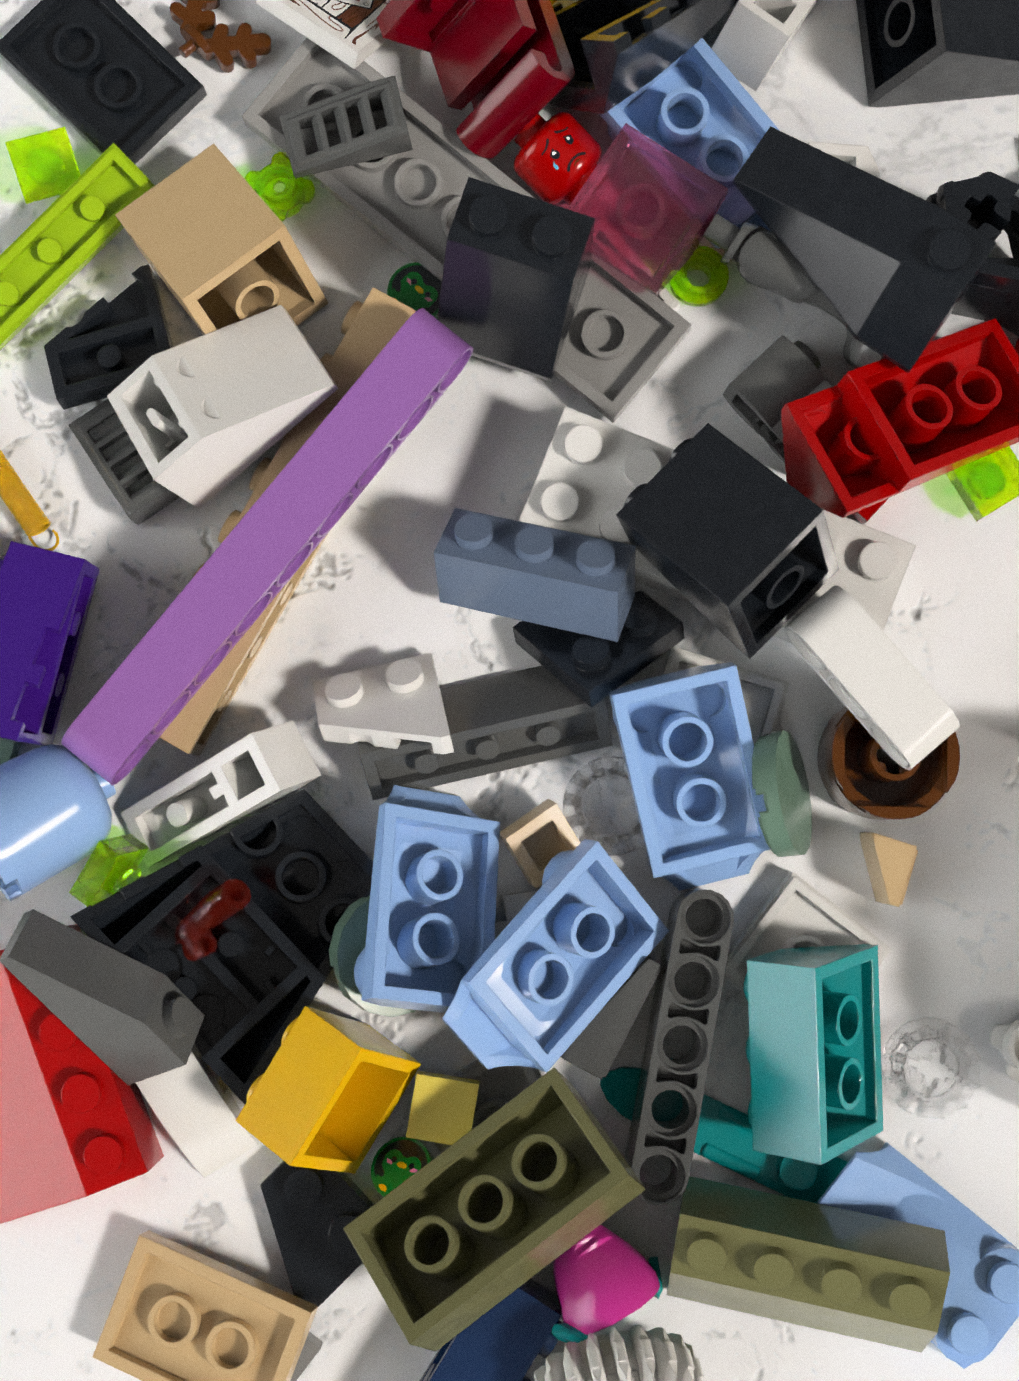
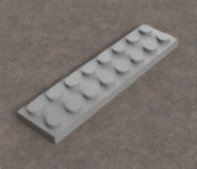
M306 37L241 117L248 128L290 161L280 120L281 115L385 77L365 61L353 69ZM399 89L413 150L308 176L412 261L420 263L442 281L447 237L468 177L532 198L534 197L486 158L471 152L455 133ZM384 109L372 112L376 130L388 126ZM360 115L348 118L353 139L364 135ZM337 122L326 123L325 127L330 147L340 144L341 139ZM313 127L302 129L307 155L318 152ZM592 245L591 267L554 376L614 423L689 333L692 324Z

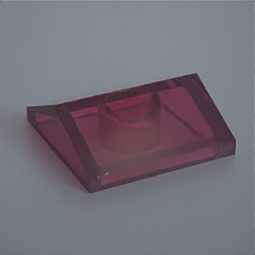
M625 123L568 207V210L595 218L592 245L593 255L657 296L696 251L703 238L702 236L724 201L728 188Z

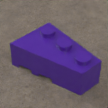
M13 541L10 542L6 555L0 557V737L43 746L53 745L100 571L98 567L86 559Z

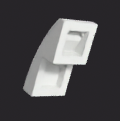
M195 1043L186 1065L136 1082L166 1131L204 1178L259 1145V1140L235 1121L241 1112L229 1089L224 1092L222 1091L208 1065L202 1059V1055Z

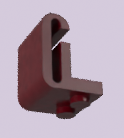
M391 0L376 17L382 38L431 53L448 107L462 111L471 101L474 110L455 130L462 143L471 152L483 158L492 159L496 157L573 79L575 74L574 66L551 0Z

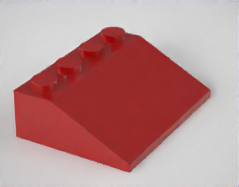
M77 924L68 926L82 933L81 928ZM5 949L0 951V957ZM0 962V1224L87 1197L145 1174L164 1155L137 1084L127 1085Z

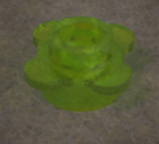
M283 152L274 154L269 165L260 171L248 172L244 178L282 222L286 218L296 215L304 204L311 203L315 197L313 182L303 177L295 179L290 158ZM277 183L285 185V189L282 192L274 190V186Z

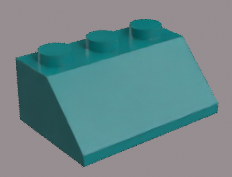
M857 944L785 948L748 959L747 973L744 979V994L748 1001L749 1015L746 1057L750 1064L751 1099L748 1106V1119L752 1126L753 1151L822 1165L884 1131L878 945Z

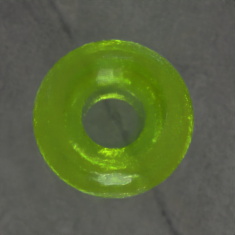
M701 245L691 246L680 251L673 259L668 272V282L674 296L682 303L693 307H703L716 302L724 293L729 280L728 266L720 262L721 254L710 247ZM693 270L702 271L708 277V283L704 286H694L689 282L687 274Z

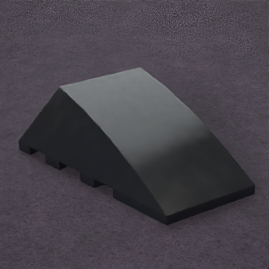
M578 0L563 8L561 3L552 5L569 51L575 74L573 79L546 106L600 114L606 113L651 82L695 45L738 0Z
M303 789L231 828L229 832L203 846L200 845L180 856L178 860L146 877L143 876L119 889V892L93 906L90 905L70 917L88 937L165 974L205 1015L196 1037L195 1045L208 1066L246 1104L249 1088L261 1074L265 1073L281 1046V1039L285 1029L295 1018L299 1017L305 1006L309 1007L333 969L330 965L329 947L335 925L349 905L361 897L370 895L373 861L312 796Z

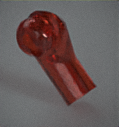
M229 879L206 894L176 926L175 943L182 945L183 954L187 960L196 961L216 951L217 941L210 930L245 908L250 902V890L243 881Z

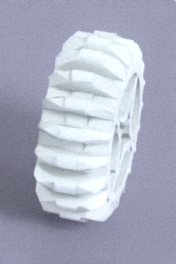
M635 1325L626 1331H617L615 1327H612L609 1333L601 1335L589 1333L588 1339L582 1342L566 1343L563 1353L550 1354L546 1357V1365L534 1371V1381H704V1375L700 1360L695 1357L692 1345L686 1344L681 1334H667L662 1327H655L649 1331H644L641 1325Z

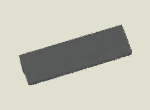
M542 665L440 688L454 748L453 753H434L431 742L401 739L398 749L374 747L368 742H358L359 756L372 800L389 797L394 785L425 789L613 746L605 698L591 708Z

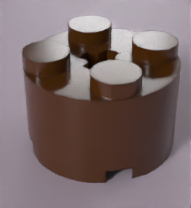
M846 706L832 715L819 741L817 753L818 769L828 795L833 802L842 806L847 811L868 819H907L923 814L931 809L945 793H948L957 778L960 766V747L956 732L950 735L910 771L897 763L886 766L885 763L878 762L877 750L882 749V747Z

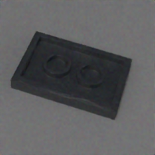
M41 0L0 39V57L100 155L114 143L136 164L207 96L204 86L115 0Z

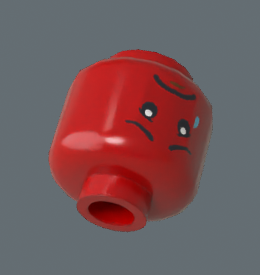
M567 112L556 113L547 121L538 113L513 140L521 148L514 160V171L544 202L556 205L564 200L570 206L603 171L597 164L602 154L601 146Z

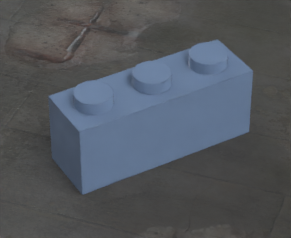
M455 508L433 552L441 603L618 642L635 597V545Z

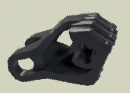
M985 172L978 177L944 183L938 187L937 193L927 197L926 201L941 207L993 241L1004 230L1008 235L1013 258L989 257L983 269L951 314L984 321L996 318L1000 326L1019 337V197L1014 196L1019 189V184L993 172Z

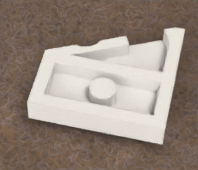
M432 652L312 681L318 725L324 741L347 744L368 742L374 747L398 749L401 739L431 742L433 752L437 754L454 752Z

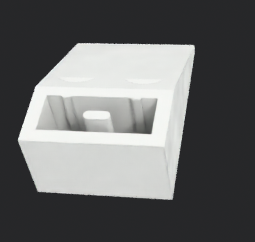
M279 305L152 355L108 394L107 398L153 480L200 509L339 388L287 310L282 305Z

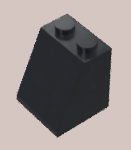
M856 0L869 107L879 108L1019 94V0Z
M468 177L447 237L437 320L474 348L472 356L551 382L591 267L595 218Z
M709 423L693 438L686 439L680 443L673 451L669 462L648 483L636 487L627 497L624 507L616 514L630 543L635 545L636 549L749 659L839 570L824 510Z

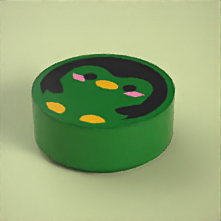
M409 263L400 267L392 275L388 283L387 295L416 311L424 308L437 319L442 281L420 263Z
M406 1137L391 1139L374 1156L371 1165L372 1183L375 1189L385 1197L435 1157L417 1139Z

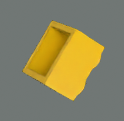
M305 1006L299 1017L295 1018L285 1029L281 1039V1046L265 1073L261 1074L249 1088L247 1102L235 1121L289 1166L355 1174L421 1063L366 1023Z

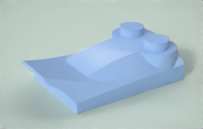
M703 38L651 82L606 113L600 114L607 123L608 134L613 143L622 151L632 153L703 235L716 214L724 217L739 228L747 221L770 231L734 185V178L770 126L777 130L779 129ZM710 242L715 248L721 249L712 242Z
M732 662L697 666L636 681L610 691L613 721L618 730L653 878L662 877L681 891L749 874L760 854L770 850L766 843L758 819L760 817L759 812L767 810L763 794L756 795V790L753 789L752 785L754 743L737 666Z
M394 785L387 800L379 806L366 946L357 957L354 967L355 984L362 995V1001L385 1007L446 1013L456 995L462 978L494 942L500 822L480 818L467 807L460 796Z
M584 839L575 850L562 851L551 858L544 869L541 888L462 978L456 995L442 1020L474 1057L488 1070L503 1066H522L539 1069L547 1073L665 937L669 930L600 843Z
M888 1142L879 1151H856L817 1203L944 1230L950 1276L938 1333L930 1342L939 1348L946 1358L956 1362L963 1369L973 1363L982 1361L994 1350L1019 1317V1249Z

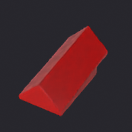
M994 318L931 341L909 373L884 358L848 371L840 382L833 387L786 403L781 409L786 482L820 508L844 518L1019 442V355L997 319Z

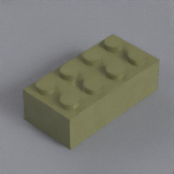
M554 1067L343 1229L409 1344L436 1352L646 1189L573 1084Z

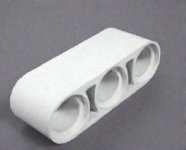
M838 585L832 586L785 627V633L797 651L882 749L904 769L910 771L960 727L959 720L947 703L853 596Z

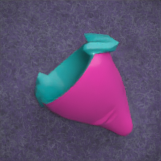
M600 1224L553 1261L555 1288L563 1323L554 1324L551 1333L558 1341L579 1343L588 1339L589 1333L593 1334L605 1329L640 1309L653 1297L659 1299L663 1287L658 1256L649 1257L647 1261L632 1245Z

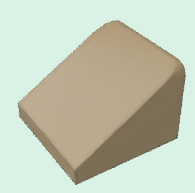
M860 832V842L875 901L899 907L903 904L918 853V850H916L917 846L873 832Z

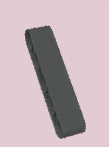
M691 889L683 892L673 901L669 911L667 922L669 932L665 935L660 961L661 971L657 977L625 1154L626 1162L639 1180L641 1166L647 1158L654 1155H664L670 1158L671 1171L664 1182L649 1185L640 1180L646 1190L638 1196L643 1201L653 1205H667L676 1201L684 1193L690 1175L734 925V912L729 901L722 894L713 890ZM703 899L713 906L715 923L709 932L703 935H696L689 929L686 923V913L693 902ZM696 962L704 972V985L697 994L691 997H683L677 992L675 987V975L682 965ZM676 1026L689 1027L694 1038L691 1051L680 1059L667 1057L663 1050L665 1035ZM666 1090L680 1092L682 1109L677 1117L670 1121L654 1119L652 1116L654 1098Z

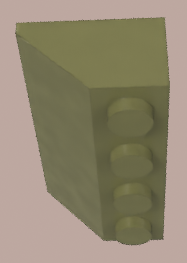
M689 1176L682 1198L666 1295L922 1353L938 1333L950 1276L945 1231Z

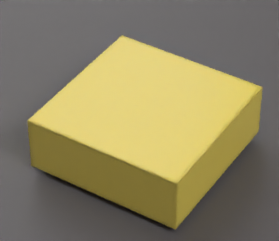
M418 1070L406 1138L453 1145L472 1130L480 1081Z

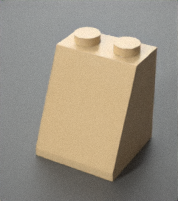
M214 143L115 214L142 255L203 335L279 305H282L298 326L328 304L326 297L286 226Z

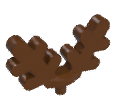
M181 0L186 7L179 2H173L170 5L171 18L180 25L181 35L186 41L178 48L184 58L196 52L206 61L214 59L223 72L230 73L234 70L233 58H239L246 68L252 69L257 65L256 56L267 55L272 50L270 36L266 33L252 34V27L248 23L240 24L235 36H229V29L226 24L220 23L217 25L215 13L211 10L217 9L220 6V0ZM215 28L212 38L206 39L201 31Z

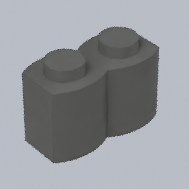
M782 335L727 386L722 395L735 412L757 434L764 438L772 451L785 464L781 409L786 403L833 387V385L827 382L819 372L821 368L820 360L809 346L801 341L793 343Z

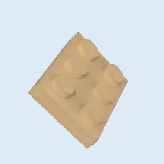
M148 1230L138 1237L92 1357L141 1381H290L318 1306Z

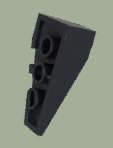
M771 126L734 178V185L777 240L783 242L806 271L805 275L817 291L821 290L842 317V323L853 337L907 373L911 371L983 269L996 245V242L941 207Z

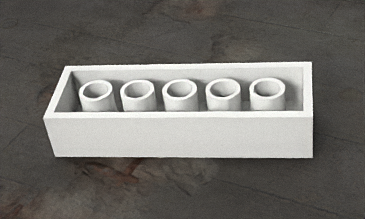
M565 406L519 521L632 545L616 514L624 507L627 497L636 487L648 483L669 462L675 449ZM824 510L839 570L773 636L791 643L785 633V627L834 585H838L852 595L878 626L884 630L916 545ZM636 549V582L691 603Z

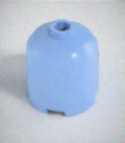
M48 744L37 747L0 764V890L9 901L20 897L95 852L105 843L111 832L112 813L107 799L116 794L114 785L109 784L63 745Z

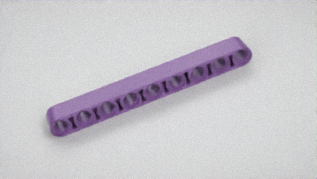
M424 308L412 314L77 716L64 734L61 742L62 745L112 786L125 778L458 377L469 361L474 348Z

